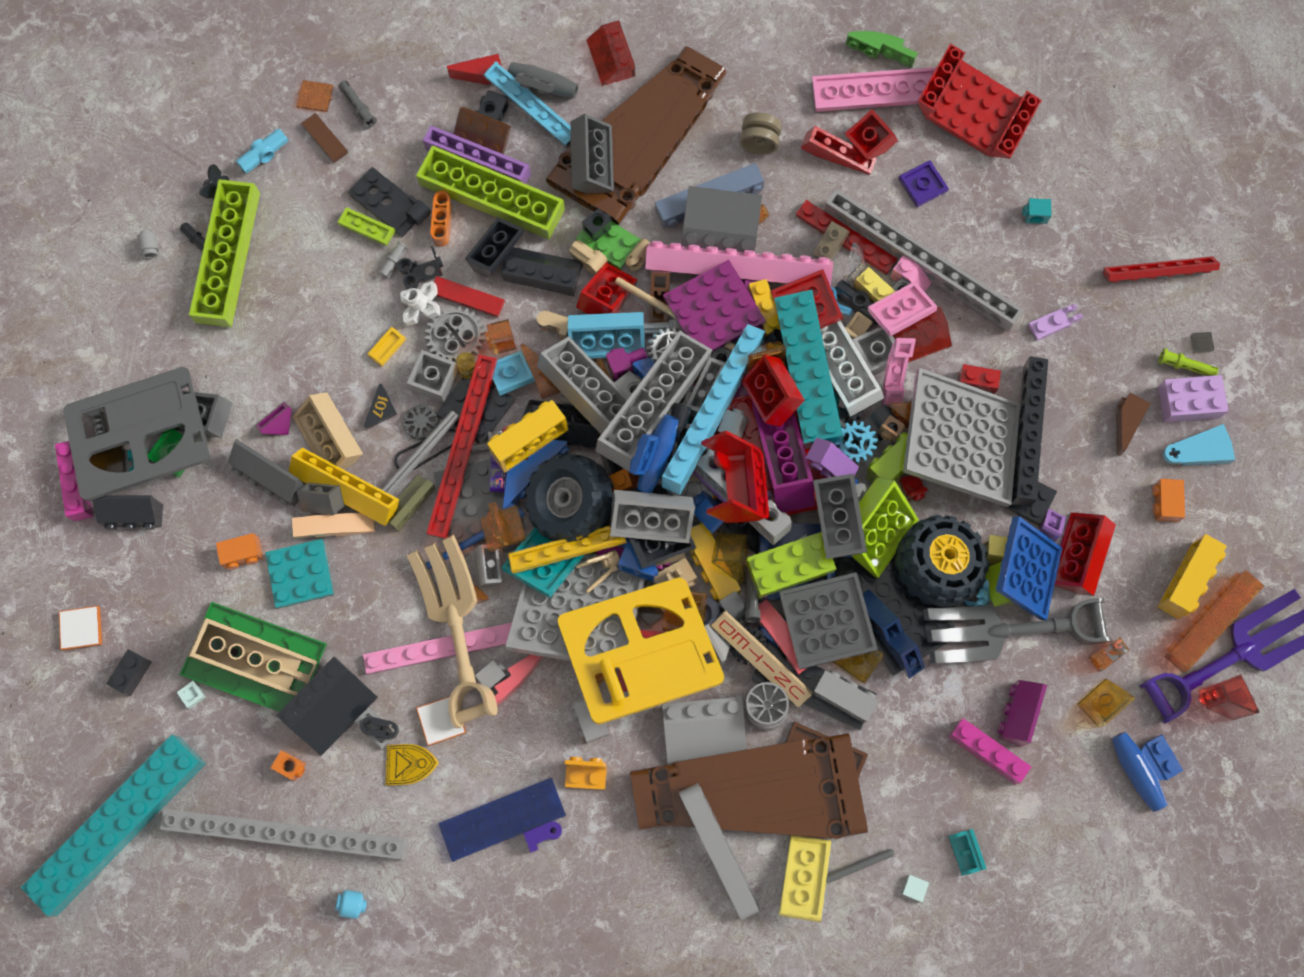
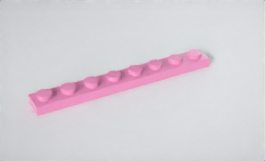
M512 623L465 632L464 636L468 653L506 645ZM452 635L363 654L367 675L456 656Z

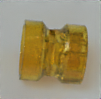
M463 352L456 358L459 375L466 379L472 378L476 364L475 356L470 352Z

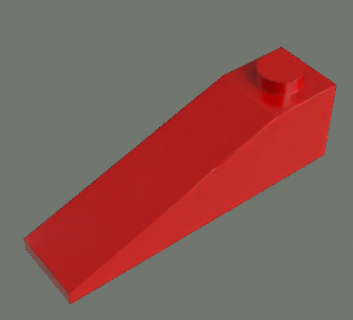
M817 126L812 127L805 134L801 149L816 157L868 175L872 173L877 159L874 157L867 160L855 146Z

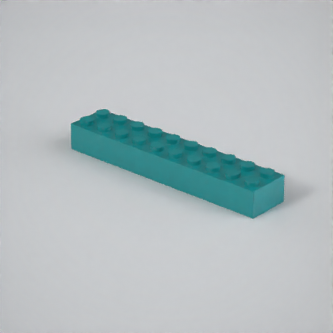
M172 734L20 888L48 917L58 916L206 763L180 736Z

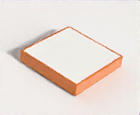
M99 606L59 611L60 650L102 645Z
M450 696L416 708L428 746L466 734L465 726L457 729L451 722L449 715Z

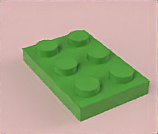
M611 221V229L596 242L584 230L577 236L576 241L580 240L594 251L599 250L606 256L609 264L622 270L626 264L627 256L641 239ZM596 222L594 225L600 226L602 223Z

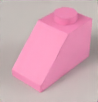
M904 255L894 267L890 277L894 281H899L904 277L910 284L915 281L924 292L932 283L922 268Z

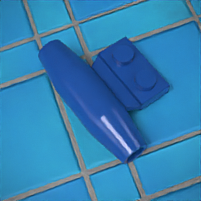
M664 414L654 433L642 434V437L638 440V448L631 459L629 472L639 475L637 484L639 491L652 493L663 475L675 443L679 422L677 418Z
M1126 731L1112 737L1111 740L1119 762L1136 792L1153 812L1166 807L1168 804L1159 780H1168L1184 770L1163 734L1144 743L1141 750Z

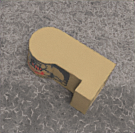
M542 311L538 314L537 322L542 331L558 333L561 340L568 337V317L549 311Z

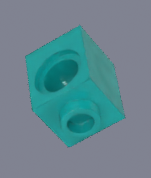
M1029 198L1022 209L1025 223L1047 224L1052 216L1051 199Z

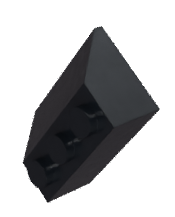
M497 217L465 260L474 272L487 278L497 268L525 230Z
M106 495L92 500L97 523L102 525L104 529L116 530L117 527H123L126 530H135L136 527H143L146 530H154L155 527H162L163 504L151 495Z

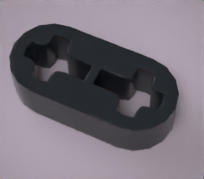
M366 717L360 724L361 731L369 736L392 740L399 734L398 725L389 720ZM372 721V724L378 726V729L372 728L368 732V728L365 725ZM392 725L391 727L394 729V733H390L389 736H387V732L382 731L381 729L382 727L389 728V726Z

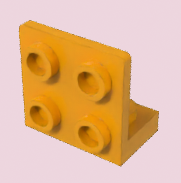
M570 757L569 760H565V787L605 790L607 765L602 759L590 758V761H583L582 757Z

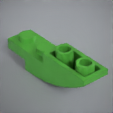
M874 31L849 32L845 44L853 50L865 53L869 57L877 59L882 54L886 58L896 60L902 65L911 68L918 54L903 46L904 39Z

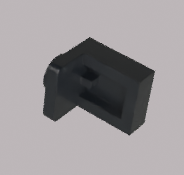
M837 406L839 419L843 423L853 425V421L860 419L862 410L850 417L845 408Z

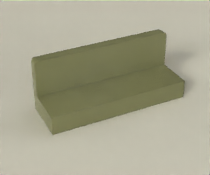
M417 475L398 497L399 503L396 515L388 524L399 532L435 491L436 487L428 479L425 480L422 476Z

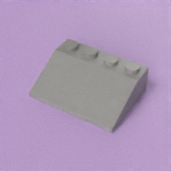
M742 697L662 704L667 764L747 749Z

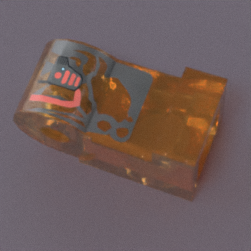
M1118 637L1088 658L1098 672H1101L1130 649L1121 637Z

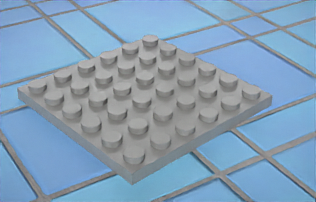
M919 368L916 370L903 472L1004 507L1010 506L1012 502L1021 404Z
M584 554V557L578 564L601 555ZM600 561L581 568H574L551 598L523 583L506 642V650L571 661L558 626L559 616L643 589L645 579L617 570L589 593H586V590L609 570V568L605 569ZM639 607L633 609L635 619L637 617ZM617 615L607 617L591 632L585 645V654L587 656H594L628 645V639Z

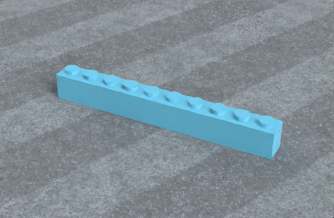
M747 324L662 476L663 488L679 495L683 491L706 447L701 445V441L712 437L726 409H728L742 384L741 380L747 375L764 344L765 331Z

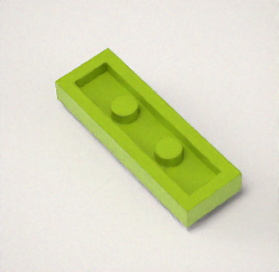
M347 207L338 220L340 226L384 246H388L395 233L394 228Z

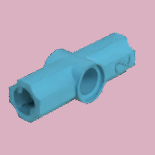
M277 128L263 140L257 139L250 146V150L237 159L236 163L247 174L260 163L269 162L274 157V152L285 145L288 139Z

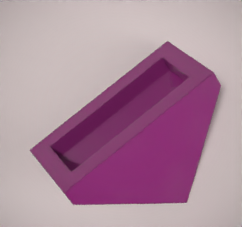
M283 402L255 426L262 434L288 435L292 409Z

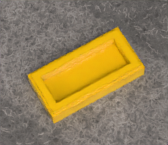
M390 327L367 355L383 367L407 339L393 327Z

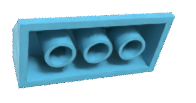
M643 312L568 315V337L590 358H606V354L613 349L624 348L627 353L642 347L645 350Z

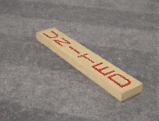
M726 610L711 624L723 638L771 683L779 685L797 707L802 705L812 695L813 692Z

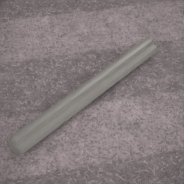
M450 411L381 490L391 495L459 419V416L454 411Z

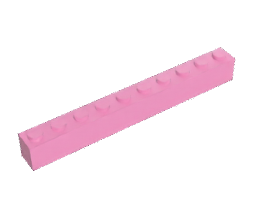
M652 241L647 246L645 269L701 275L717 265L730 260L740 279L760 281L767 279L770 282L790 283L824 269L831 287L833 261L825 257H820L817 260L804 255L797 258L792 257L791 254L777 256L772 252H763V254H756L752 250L737 252L733 248L718 250L717 247L709 246L706 249L700 248L699 245L685 247L681 246L680 243L665 245L661 241Z

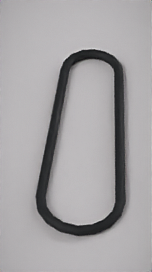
M449 429V430L447 431V432H450V431H451V432L456 433V430H455V429ZM423 441L398 452L394 459L395 467L397 469L400 468L397 464V458L400 454L421 445ZM452 444L444 448L443 450L439 451L438 453L434 454L433 456L429 457L428 459L424 460L423 462L419 463L413 470L417 469L418 467L422 466L423 464L427 463L428 461L447 451L452 447Z

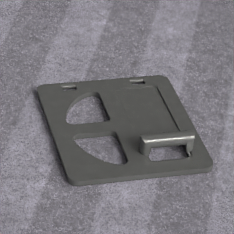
M186 367L173 369L69 403L63 409L79 494L85 501H91L205 463L210 458L191 374ZM188 386L190 393L184 395L182 388ZM102 408H105L109 432L106 430L103 412L101 411ZM87 413L92 418L95 437L86 439L82 415ZM178 426H185L184 435L174 450L160 461L150 464L145 438ZM200 434L201 442L195 443L194 436ZM130 443L135 465L134 469L130 472L116 473L104 471L92 465L89 460L93 454Z

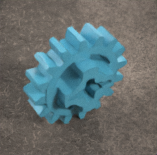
M853 421V426L846 423V429L841 428L843 439L848 434V441L844 444L843 442L835 443V446H840L839 449L851 460L855 459L856 463L859 464L860 459L866 462L867 455L873 456L871 450L877 449L873 444L877 443L878 440L872 438L875 435V431L869 432L870 425L865 428L863 427L864 422L857 425L856 421ZM855 430L862 431L863 433H857ZM853 438L856 441L860 440L859 447L856 444H852ZM869 441V447L865 451L863 446ZM849 451H854L857 454H851Z

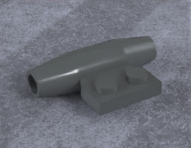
M516 62L509 64L507 72L516 78L515 82L520 83L521 87L534 88L542 94L548 93L569 98L576 97L579 85L558 73L529 64Z

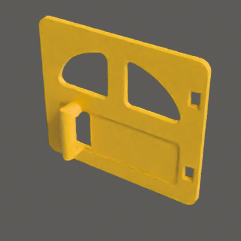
M675 578L561 614L558 618L560 632L589 714L595 724H603L721 685L724 681V673L688 584L683 578ZM687 598L691 608L685 609L682 600ZM645 606L665 609L677 615L684 622V626L645 639L641 635L633 609ZM617 615L628 639V645L594 656H587L585 654V645L591 632L607 617ZM707 653L710 654L711 659L713 661L708 664L706 663L705 658L703 656ZM615 668L620 669L629 692V696L624 698L614 670ZM603 673L611 695L612 702L607 704L603 701L595 679V675Z

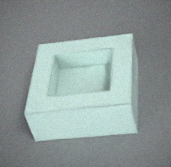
M194 680L177 692L188 709H191L206 698Z
M908 875L902 895L923 902L929 882Z

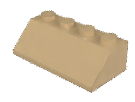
M327 392L309 395L292 416L311 451L317 456L345 470L354 465L363 455Z

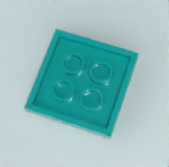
M534 527L514 552L553 541L539 534L537 528ZM584 555L515 574L511 572L508 558L503 564L502 570L546 597L551 598Z
M323 539L265 552L275 608H284L334 595Z

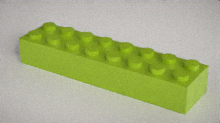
M433 145L416 175L419 186L434 192L446 191L450 199L493 217L504 219L550 240L565 211L563 199Z
M218 180L189 316L197 324L232 328L260 192L255 183Z

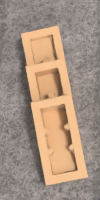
M361 513L292 518L294 538L311 536L318 538L334 535L341 537L375 532L374 520Z

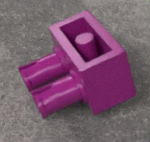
M643 347L630 353L625 352L624 348L613 349L606 354L608 370L613 382H616L628 371L633 373L632 364L635 361L647 359Z

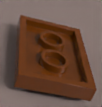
M461 107L453 134L504 155L511 126Z

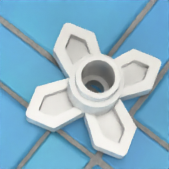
M433 281L423 284L420 290L412 288L400 292L401 302L409 306L403 313V322L407 326L416 324L422 314H425L430 319L440 316L439 305L432 301L438 294L437 285Z

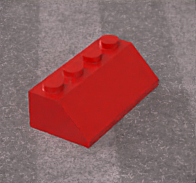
M1071 512L1060 545L1062 552L1054 586L1075 594L1094 596L1116 524L1107 516Z

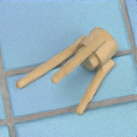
M615 550L577 564L575 568H581L601 561L605 569L609 568L605 574L586 590V593H589L611 573L618 570L617 565L620 558Z

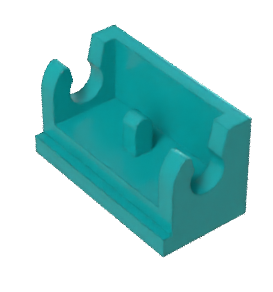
M973 829L948 836L962 876L987 869Z

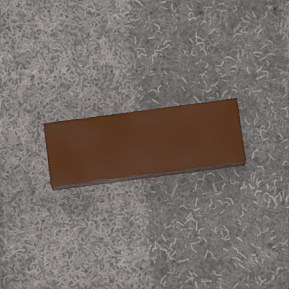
M316 113L301 123L333 163L348 154L347 149Z

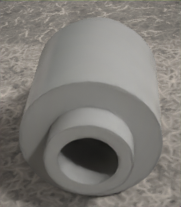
M150 230L141 231L137 235L140 254L145 259L157 257L159 249L156 234Z

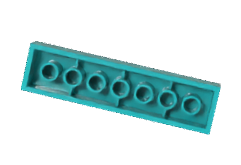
M808 290L776 297L774 299L789 373L805 399L797 409L805 449L812 447L816 437L832 443L843 442L844 439L813 291Z

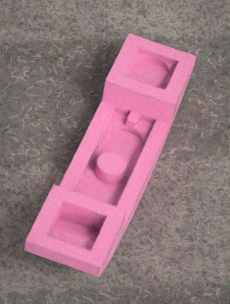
M896 338L891 347L884 375L883 406L887 404L888 407H902L905 393L903 383L909 357L913 356L915 338Z

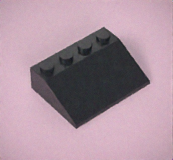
M662 479L659 480L652 492L654 494L673 495L670 490L662 487ZM636 488V489H633V490H630V491H633V492H642V491H639L637 488ZM691 535L689 543L628 538L641 569L681 560L692 556L696 550Z
M334 656L276 716L322 756L378 696Z

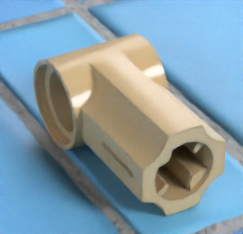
M580 240L575 241L569 250V254L582 262L584 267L594 275L608 261L602 252L592 250Z

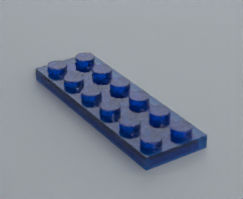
M551 777L438 824L451 861L455 862L541 825L566 816V813Z

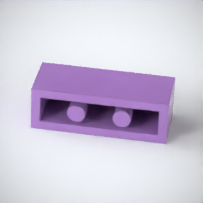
M817 437L806 456V459L812 463L811 467L821 471L820 474L825 478L852 473L855 476L859 468L832 442Z

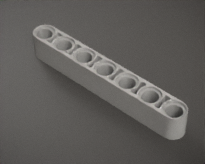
M696 783L680 791V797L740 919L744 920L760 912L759 905L700 785Z

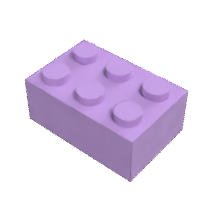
M1222 375L1165 379L1158 386L1164 423L1217 419L1228 412Z

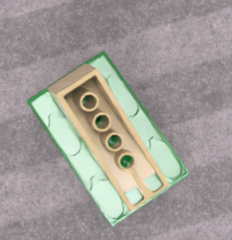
M211 602L179 675L280 712L313 678L327 643ZM233 648L237 650V655L235 656L230 653Z

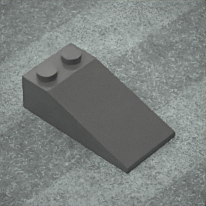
M183 391L184 395L190 393L189 391ZM195 392L205 435L222 438L233 403L217 394ZM185 426L173 428L174 430L185 432Z
M853 473L813 480L826 559L867 553Z

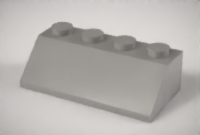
M614 490L611 507L610 536L689 543L695 510L693 497Z

